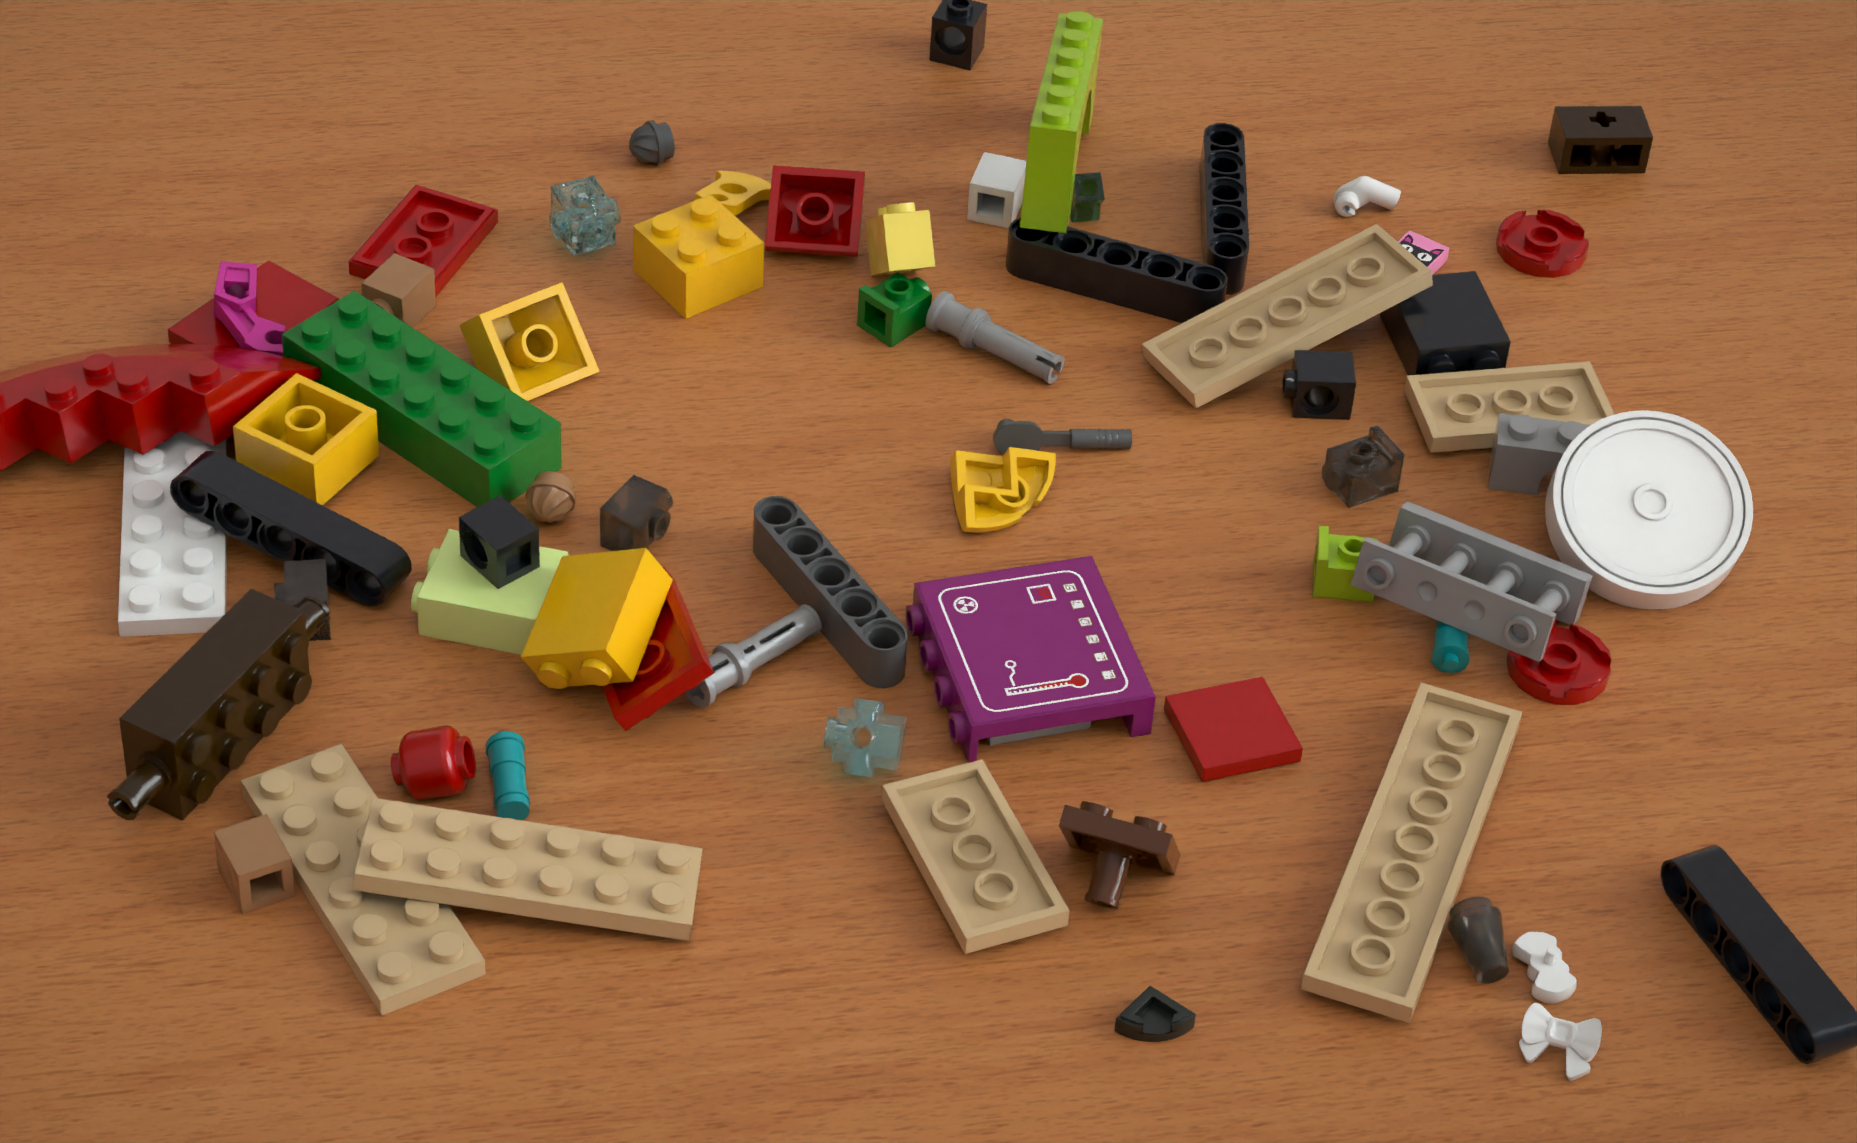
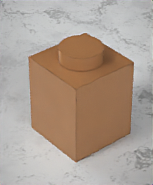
M394 253L362 282V296L413 328L436 306L434 268Z
M267 814L214 831L218 871L242 914L295 897L292 858Z

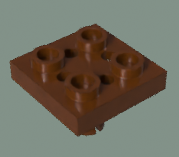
M1082 801L1080 809L1065 805L1059 827L1069 846L1099 855L1088 893H1086L1084 898L1086 901L1110 909H1119V900L1130 864L1175 875L1180 853L1173 835L1165 832L1167 828L1165 824L1141 816H1135L1133 823L1112 818L1113 810L1092 802Z

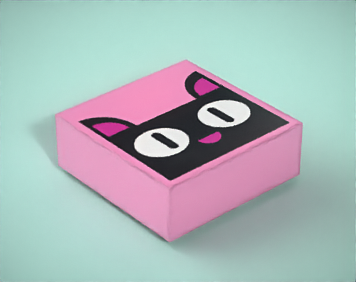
M1411 230L1398 241L1432 271V275L1448 259L1449 247Z

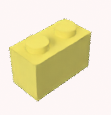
M914 202L886 205L884 208H878V216L865 220L871 276L895 274L897 272H914L935 267L929 210L915 211Z

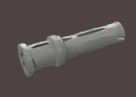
M947 291L941 292L934 299L928 310L925 322L926 328L933 332L941 330L959 339V344L967 349L980 347L1043 379L1049 384L1054 383L1058 378L1057 375L1052 373V370L1054 369L1061 373L1065 362L1063 356L1055 354L991 322V317L987 311L981 308L972 310L955 301L954 295Z
M802 604L798 609L737 644L722 643L713 649L712 655L708 657L714 674L684 694L694 705L700 708L708 707L715 701L716 695L729 687L740 688L745 685L751 677L753 670L782 655L811 636L819 634V631L822 629L819 615L811 606Z

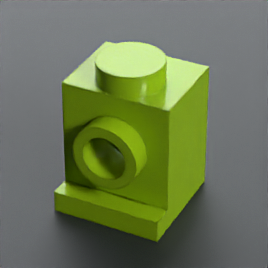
M1319 525L1313 559L1312 597L1373 602L1374 594L1351 585L1362 543L1366 537L1329 534V526Z

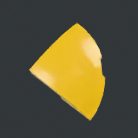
M1009 447L1003 456L956 450L950 458V474L955 509L963 532H991L1018 523L1022 518L1021 516L1032 506H1038L1046 495L1054 476L1056 453Z

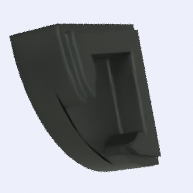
M1149 986L1116 1018L1114 1031L1138 1041H1168L1178 1038L1194 1028L1196 1014L1152 986Z

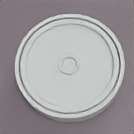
M1639 410L1622 412L1603 418L1583 430L1570 443L1551 478L1545 501V518L1550 540L1561 562L1593 575L1589 590L1611 602L1627 607L1670 609L1699 600L1719 586L1727 577L1749 539L1753 522V501L1748 480L1739 462L1732 452L1711 432L1686 418L1674 414Z

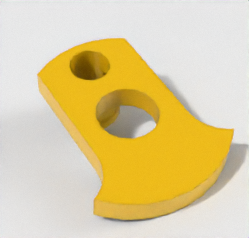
M716 171L715 181L696 192L694 200L711 194L736 216L761 200H769L771 183L746 173Z

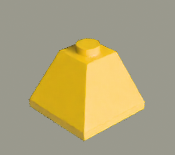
M563 282L477 315L459 324L477 369L526 401L600 372Z

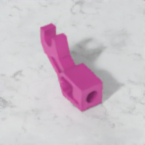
M220 261L214 292V318L221 320L241 348L283 356L282 334L285 333V325L258 317L255 313L257 264Z

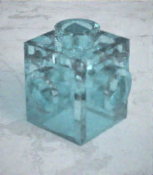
M594 176L551 186V212L549 215L551 230L556 239L563 240L572 255L592 252L596 249L616 244V225L621 220L620 210L616 200L613 197L607 196Z
M853 698L852 709L839 707L837 717H828L824 736V748L832 749L831 761L844 762L842 773L874 777L876 767L899 770L907 717L885 714L884 702ZM862 728H867L871 734V741L865 748L861 747L857 742V734Z

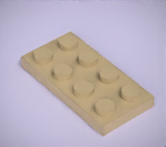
M1590 361L1409 375L1406 377L1404 389L1430 453L1492 448L1499 413L1528 415L1534 418L1564 422L1575 421L1587 425H1592L1603 418L1615 415Z
M983 759L882 785L881 800L965 954L1068 926L1070 911Z

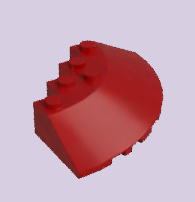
M149 344L75 353L7 370L0 373V471L36 449H40L68 463H73L108 440L144 455L180 431L216 446L234 434L233 426L296 373L316 381L322 377L321 368L281 355L231 346Z

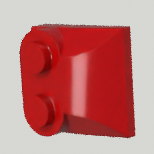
M773 165L765 251L858 257L865 171Z

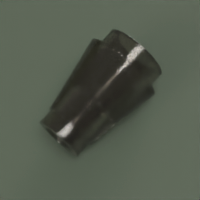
M1481 896L1467 898L1455 904L1449 911L1451 920L1448 923V930L1472 972L1475 974L1476 980L1479 983L1489 984L1506 977L1509 973V968L1507 965L1500 909L1493 906L1489 898Z

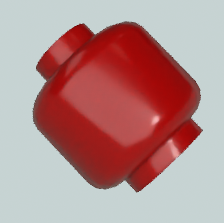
M447 725L410 731L401 739L399 753H393L391 756L393 779L398 786L404 785L409 795L418 801L456 796L464 791L468 780L475 777L476 761L472 743L467 736H460L456 729Z

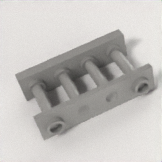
M1407 501L1400 507L1389 546L1369 537L1363 540L1351 585L1540 662L1543 659L1554 620L1556 619L1568 625H1574L1579 620L1593 575Z

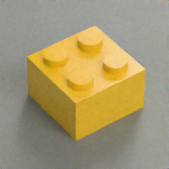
M710 194L633 225V270L680 315L687 319L763 287L764 242Z
M297 373L233 426L237 462L321 505H324L379 456L377 411Z

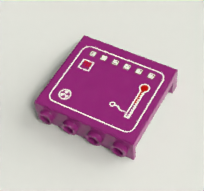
M1092 556L914 583L913 605L906 606L908 631L911 636H918L920 658L923 669L926 672L932 671L934 693L937 704L940 708L946 707L949 714L948 727L951 740L955 745L961 744L968 763L977 761L979 739L1122 716L1130 737L1151 734L1156 696Z

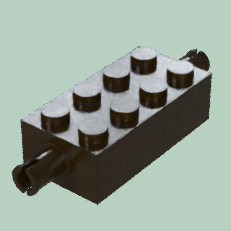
M251 588L119 718L127 778L107 795V798L110 799L108 804L111 809L123 819L134 820L148 804L178 819L184 820L198 804L206 802L212 795L214 788L231 770L238 769L244 762L247 754L263 737L271 735L279 721L295 704L302 703L309 694L312 685L308 660L309 639L330 621L331 617L328 616L330 611L326 604L317 597L306 596L295 608Z

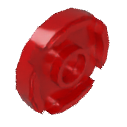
M1526 210L1515 212L1503 220L1498 229L1496 239L1497 252L1505 263L1517 271L1535 277L1549 278L1570 275L1580 269L1586 260L1589 242L1588 239L1584 238L1585 231L1579 223L1564 214L1551 210H1538L1537 215H1526Z
M1554 621L1543 659L1540 662L1509 650L1507 656L1509 676L1521 690L1535 699L1551 704L1576 705L1593 700L1605 690L1611 672L1609 649L1599 637L1578 625L1570 624L1569 629L1556 627L1557 621Z

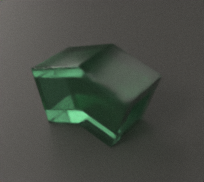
M1101 172L1075 174L1070 214L1072 223L1099 220L1101 204L1105 200Z

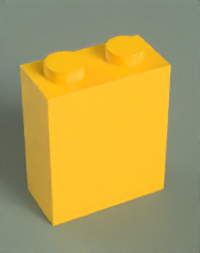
M647 548L562 556L521 658L537 675L539 681L548 688L563 689L571 686H604L610 683L633 682L673 579Z

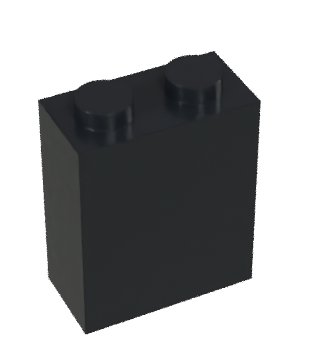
M1476 271L1432 275L1433 286L1380 313V317L1408 376L1506 368L1511 341Z

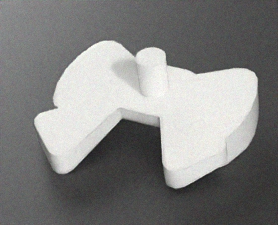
M1533 1003L1523 1018L1522 1039L1519 1041V1047L1525 1061L1530 1064L1549 1045L1566 1049V1078L1569 1081H1573L1590 1072L1591 1066L1588 1062L1596 1055L1601 1042V1021L1597 1018H1592L1575 1023L1555 1018L1541 1004Z

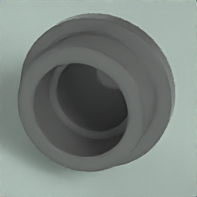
M654 120L646 121L644 125L635 129L632 133L629 149L640 163L657 166L663 164L664 159L674 156V139L667 123L657 124Z

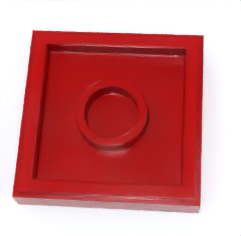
M1263 677L1165 696L1164 711L1202 782L1301 761L1303 748Z

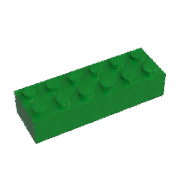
M356 291L351 292L282 334L283 356L321 368L322 377L314 382L377 411L378 441L477 507L499 496H502L510 503L526 492L528 485L534 481L537 474L545 471L556 472L562 468L561 423Z

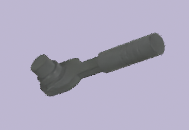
M1003 419L997 425L993 434V441L997 450L1002 454H1005L1009 447L1036 451L1042 446H1069V448L1131 449L1132 432L1131 429L1042 431L1034 422Z

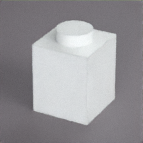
M987 152L983 153L970 182L967 220L1009 228L1010 224L1016 219L1022 205L1026 170L1025 160Z

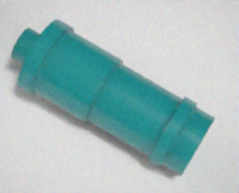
M1436 620L1432 663L1438 670L1446 673H1457L1468 666V633Z
M500 731L492 735L485 744L486 755L489 759L490 776L493 779L494 808L497 812V817L524 820L530 812V797L527 792L525 778L524 740L515 732Z

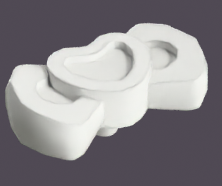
M1527 932L1517 939L1513 944L1512 953L1515 958L1528 964L1526 973L1528 978L1533 981L1531 995L1535 999L1548 1004H1556L1570 998L1576 990L1577 980L1569 973V966L1562 960V952L1557 948L1556 938L1545 932Z

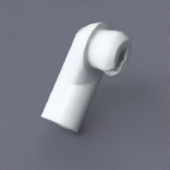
M1360 176L1340 186L1334 194L1333 203L1336 212L1344 217L1355 215V210L1369 202L1392 211L1399 201L1401 190L1368 176Z

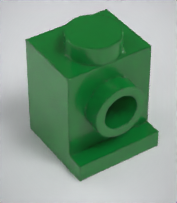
M897 272L873 288L867 285L859 288L857 326L889 347L895 346L926 326V316L932 303V293L928 285L919 277L908 279Z

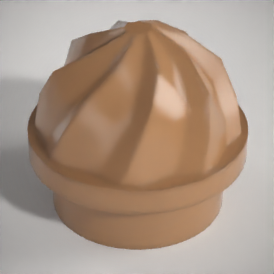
M553 471L541 472L535 476L534 481L527 487L525 497L528 510L536 520L549 522L550 524L554 521H563L565 515L573 510L576 503V495L573 491L574 484L571 479Z

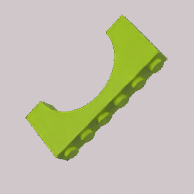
M1072 11L1067 14L1059 13L1030 124L1020 228L1066 233L1071 214L1081 134H1089L1093 116L1103 19L1093 18L1091 14L1086 12Z

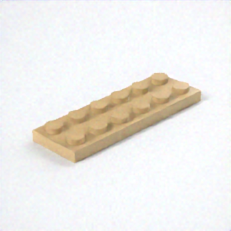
M1375 224L1142 343L1143 356L1195 408H1198L1294 358L1295 350L1308 351L1433 286L1432 271L1378 224Z
M342 744L241 780L242 796L256 817L264 814L269 816L292 858L293 877L381 1016L486 975L484 957L448 904L352 890L354 871L372 798H377V796Z
M372 798L354 871L352 890L689 941L703 848Z

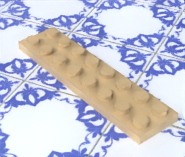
M1420 683L1303 974L1301 990L1410 1023L1519 729L1522 711Z

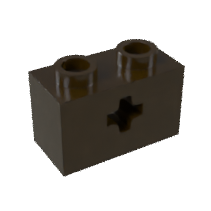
M1555 106L1548 144L1558 174L1645 173L1653 136L1642 106Z

